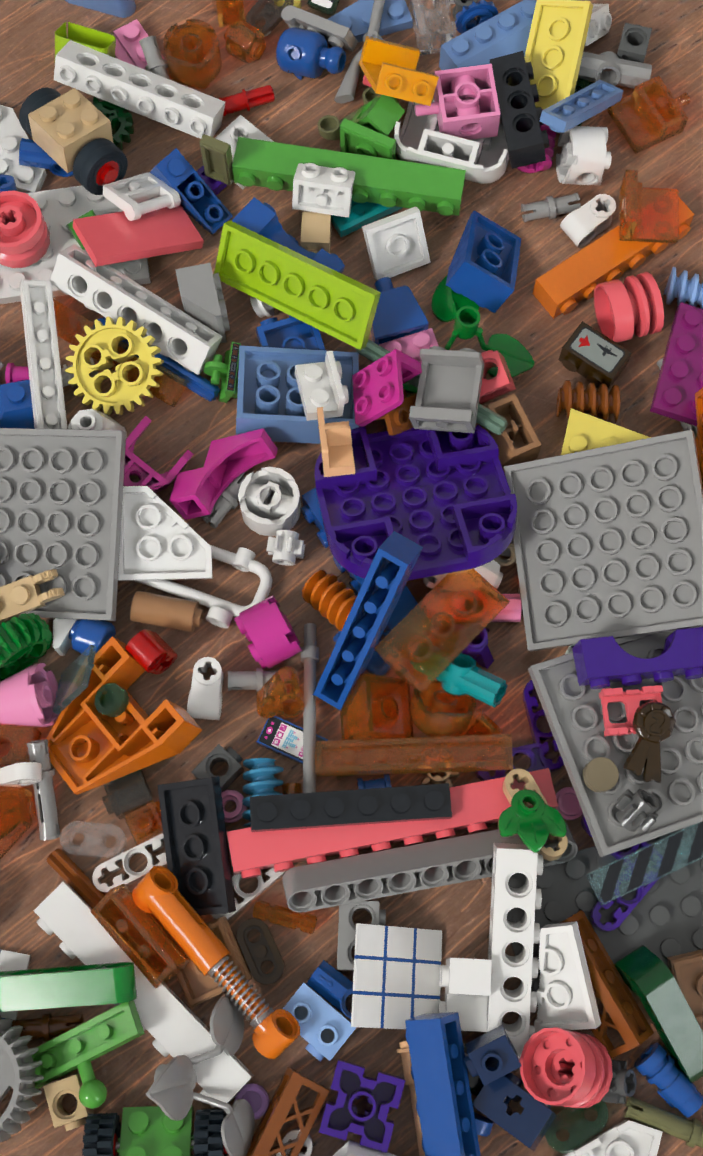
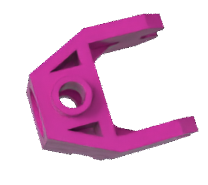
M145 416L126 438L123 486H148L154 493H157L170 485L194 454L187 450L171 470L162 474L157 473L133 453L135 442L152 421ZM132 475L137 476L139 482H132L129 477Z

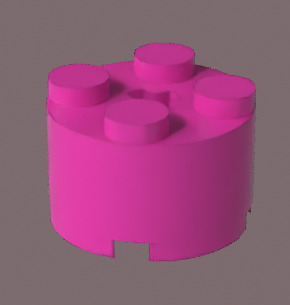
M274 595L240 612L239 616L234 618L240 632L243 635L245 634L249 642H252L248 645V648L255 661L259 662L263 669L266 667L270 669L303 651L286 615L280 612L278 608L280 605Z

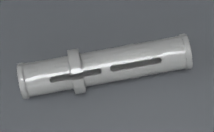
M48 739L27 742L30 762L42 764V781L33 784L40 840H52L61 837L53 787L55 770L51 768Z

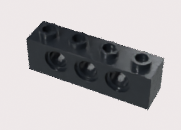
M523 51L489 59L490 64H492L501 120L512 169L546 161L544 149L550 148L547 131H541L540 125H544V123L539 122L542 108L535 107V102H539L536 84L530 85V80L534 79L531 61L525 62Z

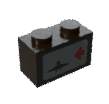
M582 321L562 347L559 361L569 371L577 372L585 377L589 383H594L596 388H599L601 384H606L609 390L626 368L632 353Z

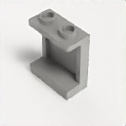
M439 346L420 349L419 356L422 361V373L419 377L415 406L410 407L409 419L413 428L475 433L484 372V361L481 353L470 348H462L459 351L446 350Z

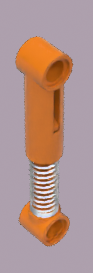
M153 866L133 889V901L141 910L153 914L204 976L210 974L211 978L216 977L214 982H219L218 987H223L222 992L228 991L226 996H231L230 1001H235L234 1006L239 1005L238 1011L244 1010L242 1015H248L246 1020H251L250 1025L254 1027L252 1040L257 1051L268 1059L278 1058L300 1035L298 1021L290 1012L284 1009L274 1011L272 1010L273 1008L269 1007V1003L266 1005L263 1003L265 999L260 1000L261 994H255L257 989L254 991L251 989L253 984L249 986L247 984L249 980L244 981L245 975H239L241 970L237 972L235 970L237 966H232L233 961L228 962L231 952L177 890L178 881L175 875L163 866Z

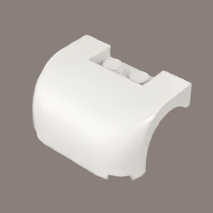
M409 101L401 130V122L396 121L394 139L396 140V154L401 161L466 170L465 180L480 184L493 183L499 180L506 171L510 158L502 123H499L497 137L468 140L440 133L437 114L417 117L415 106L419 103Z

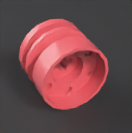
M644 272L636 275V277L634 275L626 277L624 283L616 279L596 285L594 290V308L597 323L603 335L619 343L632 339L634 333L638 337H643L648 333L651 335L662 331L664 326L663 302L657 282L652 274Z
M558 1027L543 1028L534 1033L526 1042L520 1057L522 1065L520 1067V1075L525 1089L534 1099L546 1105L589 1108L603 1099L609 1091L613 1078L612 1061L606 1047L597 1038L582 1032Z

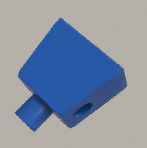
M389 277L378 279L374 283L376 290L381 292L371 328L372 341L379 345L428 329L429 322L408 286L404 285L394 288Z

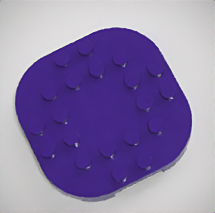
M479 425L475 427V433L411 428L394 436H390L388 431L367 434L365 426L352 429L351 438L355 474L324 477L321 453L318 456L314 473L316 494L328 545L337 562L356 576L365 579L378 548L393 531L423 547L408 580L468 570L487 564L502 554L514 537L517 519L516 495L510 491L499 460L497 443Z

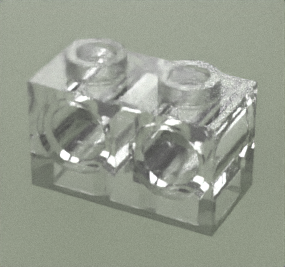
M410 0L409 12L413 20V29L417 46L420 50V56L440 53L442 44L457 37L456 23L450 20V0Z

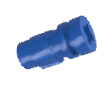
M656 1042L637 1058L634 1067L642 1076L646 1075V1080L649 1084H655L658 1087V1094L671 1108H677L688 1118L703 1105V1095L689 1081L686 1075L674 1065L675 1060L670 1055L666 1056V1050Z

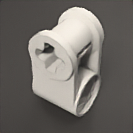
M607 194L596 195L579 209L569 213L561 222L560 228L578 248L584 247L611 225L612 215L616 209L614 198Z
M203 657L194 665L187 704V712L192 718L220 720L224 674L220 663L215 658ZM208 667H212L216 675H211L210 680H205L201 673L207 672Z

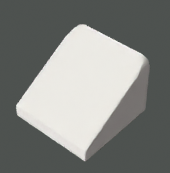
M55 618L53 620V648L60 656H65L72 645L69 639V632L78 619Z

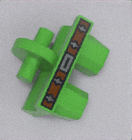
M231 343L230 350L225 352L223 363V356L215 354L213 361L204 364V373L211 376V384L218 385L221 378L218 400L220 402L227 403L231 397L237 398V371L239 370V347L241 343Z

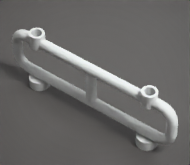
M210 545L212 547L213 559L230 564L242 572L250 571L260 577V585L251 604L241 606L170 580L136 581L209 607L206 620L215 626L229 628L233 616H239L240 612L268 598L273 579L269 569L264 564L254 560L256 554L253 551L239 547L237 553H233Z

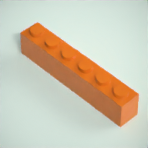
M672 190L537 278L532 294L553 319L562 313L566 315L574 310L578 302L584 298L587 300L593 298L597 284L616 279L619 280L625 271L630 268L632 270L638 268L646 260V257L652 253L657 255L662 252L673 239H682L690 231V224L695 214Z

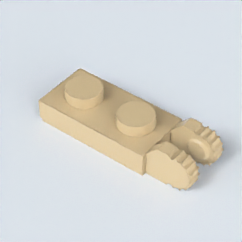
M52 569L34 576L30 575L0 587V623L46 606L45 603L64 596L63 588H53L41 593L39 587L40 584L57 578V570Z

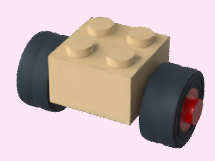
M45 87L34 91L26 98L19 112V122L22 128L67 173L73 171L76 180L87 191L94 195H103V185L124 178L128 161L125 154L113 143L111 121L76 88L61 95L55 89Z

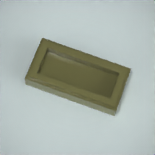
M203 134L199 144L205 175L231 185L234 178L230 144Z

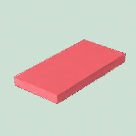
M181 204L172 209L165 207L143 214L140 219L134 221L128 220L124 211L73 219L72 227L95 267L201 249L204 242Z

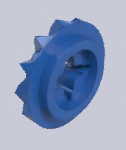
M481 0L478 3L473 1L471 5L463 6V10L456 14V21L454 22L456 29L462 34L497 15L498 10L493 1L486 2Z

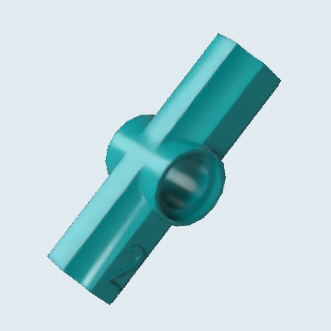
M423 641L417 646L411 657L410 664H412V668L441 681V687L450 694H467L495 708L500 704L508 686L506 680L476 667V661L466 654H449Z

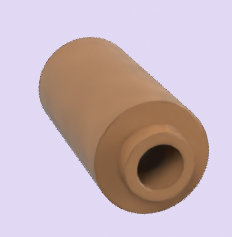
M136 591L132 600L130 619L133 622L193 633L195 627H201L204 610L199 608V602Z

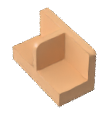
M317 407L324 477L355 474L349 421L325 423L323 407Z

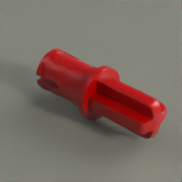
M271 85L249 91L242 89L241 93L218 99L226 102L223 116H226L227 114L246 109L249 112L250 108L274 102L275 96Z

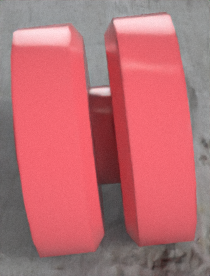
M15 190L0 192V264L10 268L28 267L38 262L46 254L50 244L49 229L36 200L23 192Z

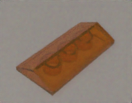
M474 568L448 573L374 650L400 678L422 694L510 601Z

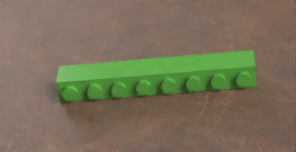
M238 137L232 164L234 183H240L247 187L253 185L267 187L274 191H293V179L298 164L314 163L323 167H341L346 170L355 171L352 189V200L354 202H369L381 204L385 207L397 206L409 209L417 207L420 211L437 212L444 216H459L466 170Z

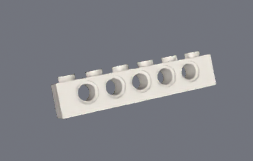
M72 40L56 54L54 80L200 139L203 134L213 137L221 127L225 101Z
M75 244L58 254L50 281L62 293L72 296L83 303L86 308L96 311L105 318L111 317L115 325L117 319L122 317L125 319L126 326L131 320L137 323L136 330L143 326L147 329L144 338L150 335L155 338L151 346H158L161 349L160 354L170 357L190 372L199 375L204 370V364L213 360L223 336L109 265L95 267L88 253Z
M494 843L488 960H492L491 996H488L487 1032L503 1025L520 1058L524 1045L535 1033V1027L530 1026V1013L536 1012L537 996L536 991H531L532 978L538 977V957H533V944H539L540 924L535 923V909H541L542 893L541 889H536L537 875H542L543 855L532 852L525 844ZM515 873H522L526 876L525 884L520 888H512L508 885L510 877ZM513 908L524 910V916L518 922L507 920V914ZM518 942L523 945L520 954L509 956L505 953V949L510 943ZM510 977L521 979L520 986L515 990H507L503 987L504 982ZM513 1011L519 1014L518 1020L513 1024L502 1022V1018L507 1012Z

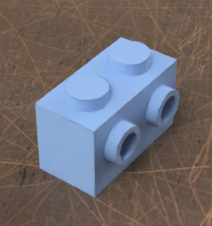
M304 982L283 1007L284 1010L290 1012L298 1021L300 1036L308 1042L305 1049L320 1062L324 1057L331 1061L356 1029V1027H351L349 1020Z

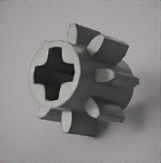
M627 789L617 799L618 802L615 804V807L619 810L616 812V818L629 831L635 832L640 827L644 832H647L656 822L658 814L654 811L658 808V804L646 791L638 789L633 794Z
M611 1060L613 1078L609 1091L602 1101L626 1104V1097H632L635 1093L637 1085L636 1075L633 1070L627 1069V1061Z

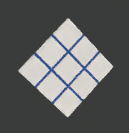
M356 923L351 1027L406 1029L405 1020L422 1014L438 1013L441 987H439V969L442 959V930Z

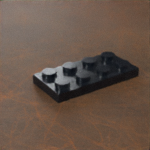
M219 776L157 785L167 869L175 875L178 881L177 890L199 916L236 911Z

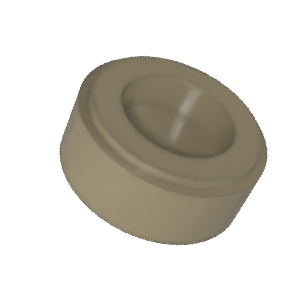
M597 757L591 760L583 769L584 783L594 792L603 793L612 789L619 779L617 766L613 761L605 757Z

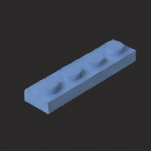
M598 80L542 110L539 122L548 125L554 132L564 133L620 102L624 90L605 81Z

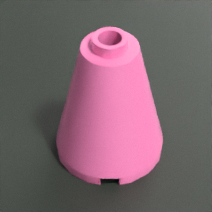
M34 664L0 681V726L50 727L55 724L60 713L56 714V705L61 704V695L53 672L43 669L46 664Z

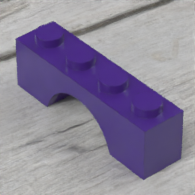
M703 627L675 630L665 639L661 654L658 657L649 659L638 658L628 654L618 645L613 636L580 639L572 647L579 686L590 685V689L606 688L612 682H622L623 686H632L642 683V679L653 678L655 683L671 681L674 679V676L685 675L686 679L703 677Z

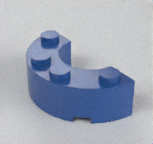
M255 197L232 220L339 273L344 271L345 265L336 254H329L323 248L315 254L299 246L298 241L293 236L287 234L281 226L274 208L268 203H261Z

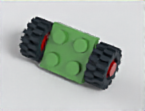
M159 1106L123 1107L122 1125L119 1122L120 1117L118 1113L88 1114L84 1126L85 1135H83L84 1149H82V1156H192V1151H194V1156H228L221 1137V1124L226 1117V1112L223 1109L196 1110L194 1135L193 1106H191L187 1116L180 1121L168 1118Z

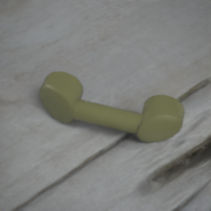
M372 87L365 89L362 94L363 106L379 95L375 93ZM360 108L344 118L351 121ZM326 115L320 118L317 124L320 136L332 141L340 139V125L343 119L339 121L333 115Z

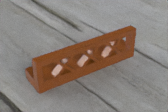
M581 910L560 923L575 921L578 923L594 995L600 998L604 1005L603 1015L599 1013L601 1025L597 1029H591L595 1038L606 1047L612 1059L641 1045L654 1032L585 913ZM608 1026L618 1030L625 1043L614 1048L607 1036Z
M288 1066L253 1136L246 1156H271L279 1152L281 1156H286L285 1150L289 1148L291 1150L288 1156H298L330 1090ZM302 1085L318 1092L313 1105L299 1111L296 1097ZM293 1105L294 1113L288 1115ZM304 1115H307V1117H306V1119H305V1121H304V1123H303L301 1117L304 1116ZM297 1119L300 1129L297 1138L283 1144L279 1132L283 1123ZM277 1139L278 1146L272 1148L275 1140Z

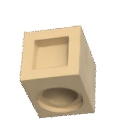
M302 212V248L315 254L323 248L330 254L331 215Z
M75 1074L43 1086L54 1128L65 1125L67 1132L85 1125V1117L88 1114H94L93 1109L83 1106L79 1100V1090L82 1086L80 1074ZM67 1093L74 1095L77 1099V1108L74 1113L66 1112L62 1106L63 1098Z

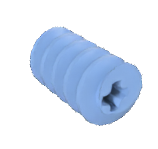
M672 267L663 295H666V304L670 305L677 298L678 305L680 302L685 303L687 301L689 305L694 307L700 305V309H703V282L699 283V274L695 273L688 280L687 270H684L677 277L676 267Z

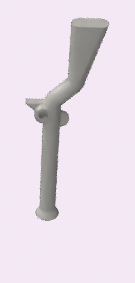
M374 0L368 32L363 36L364 42L366 36L383 40L379 35L385 0ZM362 49L351 60L334 98L337 103L342 104L354 100L361 68L359 61Z

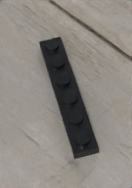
M449 783L250 797L251 832L451 819L452 817Z

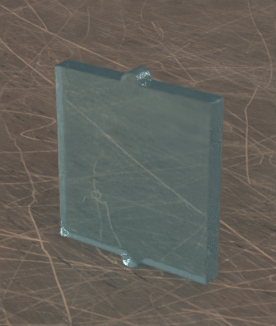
M91 644L62 672L52 712L59 714L88 687L97 649L94 645Z

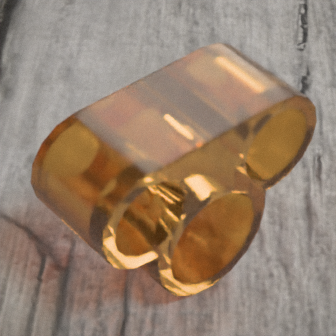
M289 666L282 667L257 692L256 707L257 713L261 717L272 718L279 714L285 718H294L303 712V691L300 687L299 675L295 668ZM288 699H294V700H296L295 702H292V703H285V702H284L285 700H288Z

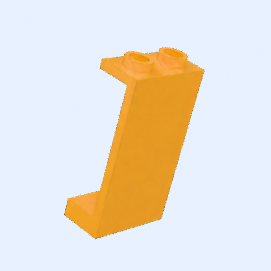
M366 36L359 65L375 93L431 106L439 77L416 71L420 50Z

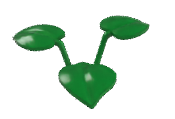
M445 276L437 286L431 302L432 312L438 320L450 322L455 319L454 331H452L451 337L444 348L450 350L457 337L467 340L476 335L481 349L485 351L493 350V352L497 350L504 356L512 378L532 369L535 363L531 354L515 338L507 334H494L489 338L488 345L485 343L482 335L483 329L478 327L480 322L479 306L474 301L462 294L455 293L450 287L446 286L447 276ZM498 367L490 368L487 373L495 377L498 373ZM408 382L403 384V389H406L409 393H414L418 390V388Z

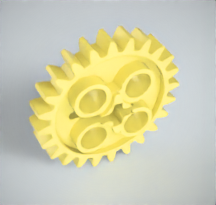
M106 317L105 325L99 320H95L94 330L85 325L84 330L87 334L85 337L78 334L75 335L80 343L78 346L69 345V348L75 354L74 356L66 357V360L73 363V367L65 369V372L74 375L68 381V384L79 386L74 391V395L78 397L85 395L82 400L84 405L88 406L93 402L92 409L99 411L103 407L104 414L107 415L112 413L114 407L116 414L123 415L124 407L129 412H134L135 402L144 407L145 403L142 398L144 395L150 398L154 397L149 389L151 386L160 387L154 381L155 376H163V373L157 370L156 366L163 364L164 360L155 358L154 355L158 354L161 349L158 346L151 347L155 341L153 336L150 335L144 338L147 332L146 328L141 326L136 330L137 323L133 320L126 326L125 319L122 317L117 319L115 325L111 317ZM127 339L129 342L128 350L123 354H119L117 350L118 344L122 340ZM99 350L101 352V360L96 365H92L90 357L93 352ZM135 355L139 356L138 360L127 362V360L132 359ZM114 360L121 363L116 366V372L109 370V368L114 366ZM137 367L140 373L138 379L134 382H129L128 372L132 368ZM102 371L91 378L92 372ZM110 378L112 382L111 389L107 393H102L100 387L102 381Z

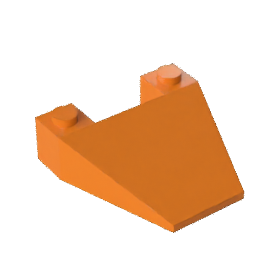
M113 636L89 660L46 738L48 739L51 764L74 794L77 795L180 754L202 731L201 727L184 708L168 699H165L150 716L147 715L127 691L145 670L125 650L127 644Z

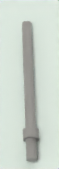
M307 623L304 624V646L301 647L303 650L301 652V662L304 663L303 793L316 792V696L313 694L316 689V663L319 662V647L316 646V624Z

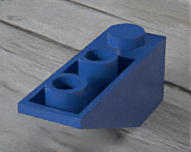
M177 148L150 171V173L178 192L181 199L180 204L185 212L211 235L233 217Z

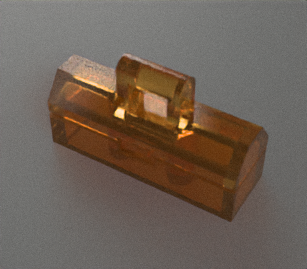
M125 884L110 889L90 911L155 989L169 982L190 962V959L173 941L172 936L153 914L144 912L135 904L132 892Z

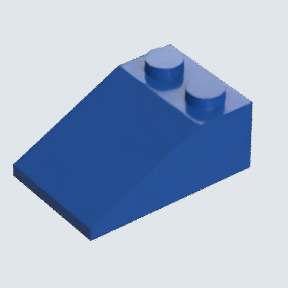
M474 210L469 217L449 266L446 286L450 287L455 293L462 294L474 301L479 307L496 313L515 290L521 238Z

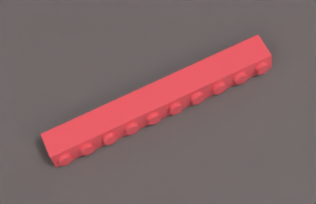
M549 768L529 772L548 805L556 809L558 802ZM505 777L450 787L451 819L251 832V827L228 831L227 838L234 875L241 874L242 879L261 876V870L274 867L275 872H283L293 868V863L307 861L308 865L327 861V856L339 854L340 858L359 855L358 850L371 848L372 852L392 849V843L404 841V846L416 845L424 842L423 837L436 835L437 840L447 839L456 836V830L466 828L468 833L485 831L488 829L487 824L498 822L501 813L511 807L503 792ZM514 779L511 788L523 790L526 783L524 781L519 783Z

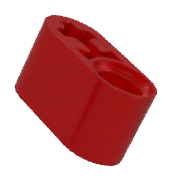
M146 629L137 633L125 647V650L146 672L157 675L166 671L178 657V654L156 632Z

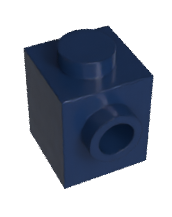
M503 1025L466 1043L468 1056L464 1057L466 1066L473 1078L479 1075L484 1086L522 1067L519 1056Z

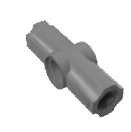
M611 51L603 52L600 55L583 52L578 78L591 81L602 80L613 86L617 85L645 91L650 82L652 65L620 59L616 53Z

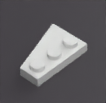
M577 921L543 926L540 930L538 960L540 982L539 989L536 991L538 1012L537 1019L534 1021L535 1033L543 1028L553 1027L568 1030L597 1029L601 1025V1020Z

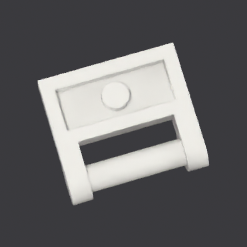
M150 172L103 185V196L122 209L130 221L140 219L143 214L165 207L169 209L178 207L181 203L178 192Z

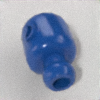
M291 27L286 29L278 40L276 60L282 71L294 74L299 80L303 77L317 79L321 76L324 69H327L332 74L341 73L346 63V52L338 46L328 48L326 38L320 33Z

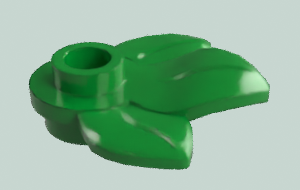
M525 789L515 793L511 800V807L501 813L498 821L499 832L502 837L518 834L523 843L534 853H538L542 849L549 834L556 837H564L566 835V824L559 811L545 805L542 797L532 790ZM523 802L532 804L533 808L526 807Z

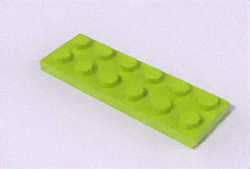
M231 220L223 224L214 274L219 273L221 282L359 350L367 346L381 292Z

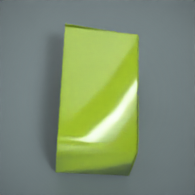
M66 22L55 31V58L56 54L70 40L115 58L116 37L111 34L68 22V38Z

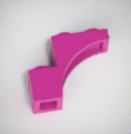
M264 428L211 441L204 467L177 474L169 501L185 520L210 515L216 501L229 484L253 466L276 458L278 448Z

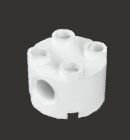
M575 126L560 134L558 146L563 147L561 154H556V172L560 183L601 185L604 169L610 168L612 159L611 152L607 151L606 148L608 141L607 127Z
M268 466L261 468L260 471L255 473L254 471L251 472L241 483L238 493L243 521L251 530L259 535L272 537L276 536L277 530H290L294 527L300 517L301 499L298 485L291 474L281 468Z

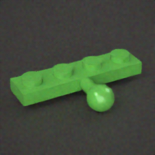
M135 1002L121 1003L38 1046V1051L32 1055L33 1061L43 1062L42 1065L35 1068V1074L42 1075L44 1078L35 1082V1088L38 1089L78 1068L82 1081V1086L79 1090L80 1102L83 1106L90 1109L100 1107L106 1100L107 1089L102 1081L96 1079L91 1061L145 1034Z

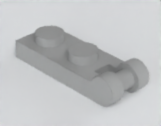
M292 5L286 6L282 10L281 16L289 28L296 27L320 33L332 47L338 46L353 52L358 43L348 27Z

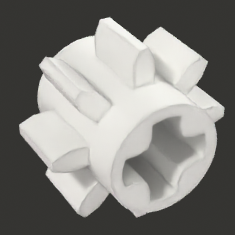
M277 530L276 538L268 537L266 551H268V555H273L272 562L279 565L293 566L295 565L296 558L303 559L305 544L303 540H299V533L291 530Z

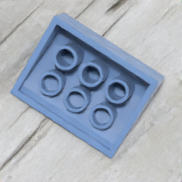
M523 0L442 44L439 60L440 69L447 70L490 64L489 59L523 51L525 57L537 0Z
M240 346L236 435L264 428L273 442L320 444L318 420H306L294 372L295 365L325 362L327 350ZM333 351L335 361H340L342 379L340 380L342 385L347 386L349 402L344 404L343 417L326 418L324 420L325 423L349 421L351 430L356 429L359 426L355 424L352 375L359 372V352Z

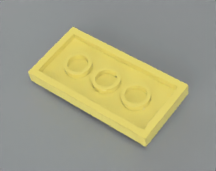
M536 1L524 57L525 62L531 61L534 79L530 80V85L536 84L539 102H535L536 108L546 109L575 93L593 9L590 1Z

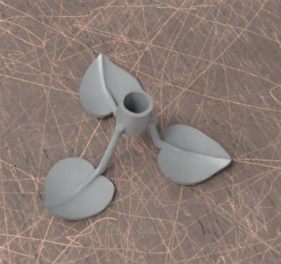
M226 991L215 1004L210 1018L211 1037L217 1045L215 1049L190 1059L185 1055H178L168 1064H160L155 1071L154 1082L146 1096L154 1101L168 1118L180 1121L187 1116L193 1099L223 1109L227 1114L221 1124L223 1145L229 1156H246L253 1139L255 1127L254 1113L249 1102L245 1099H237L232 1107L228 1103L193 1092L197 1082V1075L193 1069V1064L218 1056L223 1050L227 1055H234L243 1040L245 1027L243 1012L238 1011L239 1005L234 1006L235 1001H230L231 996H226L228 992Z

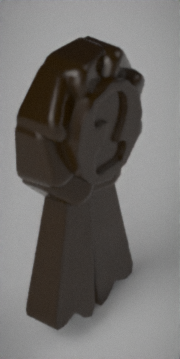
M649 701L638 707L634 715L633 726L639 739L624 763L623 768L632 770L635 775L640 776L644 767V782L654 780L657 783H661L660 742L672 735L676 722L671 709L667 705Z

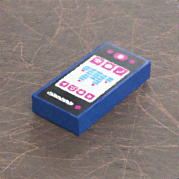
M270 713L257 740V744L303 765V728ZM317 734L316 767L328 743V739Z

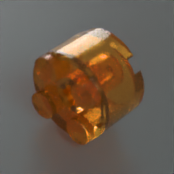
M198 19L186 20L185 24L179 26L176 23L167 30L163 39L169 76L184 86L196 87L201 90L206 89L210 82L219 75L222 67L220 45L215 30L210 24Z

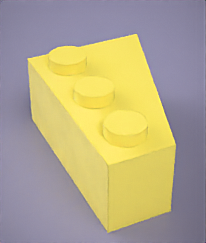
M571 408L561 455L651 437Z

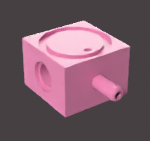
M492 64L435 71L434 75L439 77L434 92L435 102L431 103V106L416 105V116L437 114L440 133L468 140L497 137L501 114Z

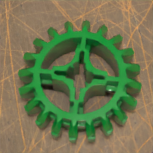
M24 613L18 617H12L9 621L2 622L0 625V681L37 663L38 659L44 656L46 650L51 647L53 641L52 632L48 624L39 615Z

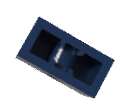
M511 1072L483 1086L472 1103L473 1107L532 1151H535L557 1116L550 1110L551 1105H546L534 1099L533 1096L521 1089L523 1081ZM522 1099L520 1105L524 1108L521 1115L518 1112L512 1114V1109L508 1106L511 1100L518 1103Z

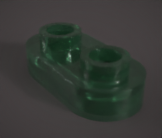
M601 1100L589 1108L566 1107L556 1114L557 1116L545 1133L546 1141L550 1148L557 1153L567 1154L574 1151L606 1127L609 1119L607 1105ZM594 1110L597 1112L598 1117L595 1121H588L584 1116L585 1112ZM564 1129L569 1132L570 1136L568 1140L560 1141L556 1137L557 1132Z

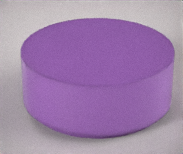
M246 1084L235 1096V1101L237 1099H245L249 1102L253 1109L255 1120L262 1117L268 1109L270 1101L268 1092L259 1084Z

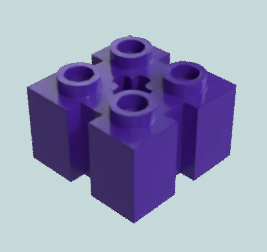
M338 1059L330 1088L339 1091L336 1103L327 1101L319 1133L346 1140L348 1132L361 1135L360 1145L387 1153L394 1128V1120L387 1119L389 1107L399 1108L405 1079L381 1071L377 1072L376 1079L363 1076L364 1066ZM360 1095L368 1096V1103L372 1104L370 1111L365 1109V1114H358L357 1106L352 1104L355 1098H360Z

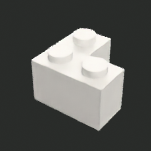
M446 959V965L440 966L439 987H445V1001L438 1002V1013L458 1012L461 1031L487 1032L492 960Z

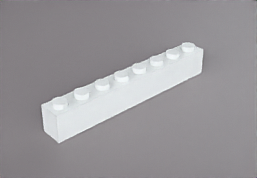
M63 881L34 910L40 917L36 921L37 924L48 935L51 936L55 933L63 941L59 947L72 960L77 956L85 965L118 962L134 963L137 999L133 1001L135 1002L143 1030H147L155 1038L152 1044L164 1057H167L169 1054L173 1058L178 1055H185L190 1059L215 1049L217 1045L212 1040L210 1029L131 950L68 883ZM224 1050L218 1056L193 1064V1069L197 1075V1083L203 1088L200 1094L225 1103H229L254 1076L235 1055H227Z

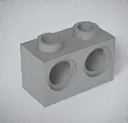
M360 901L339 905L337 970L354 971V960L351 956V951L355 946L356 926L352 921V917L356 911H368L372 917V925L385 926L386 909H379L380 901Z

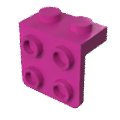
M394 349L352 375L355 424L364 427L400 406L404 401L403 384L422 373L421 362Z

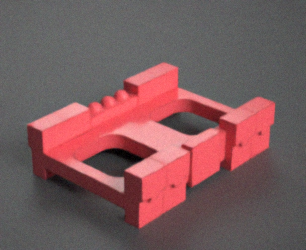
M643 686L640 690H626L624 692L622 688L602 689L598 694L599 699H601L604 737L637 734L634 730L633 719L637 708L640 707V701L653 700L662 703L661 693L663 692V686ZM621 702L625 705L627 717L625 723H611L609 721L608 703Z

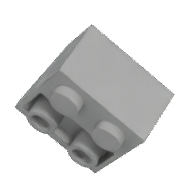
M211 263L175 269L184 312L223 336L221 344L227 343L225 331H230V325L219 273L213 274Z

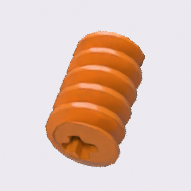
M325 570L315 572L302 589L304 601L311 604L312 608L319 611L323 617L327 618L341 632L357 595H354V590L349 587L346 588L345 583L338 581L335 574L327 575Z

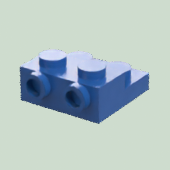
M288 315L289 318L279 321L277 317L263 320L260 322L261 326L256 327L261 347L325 350L320 331Z

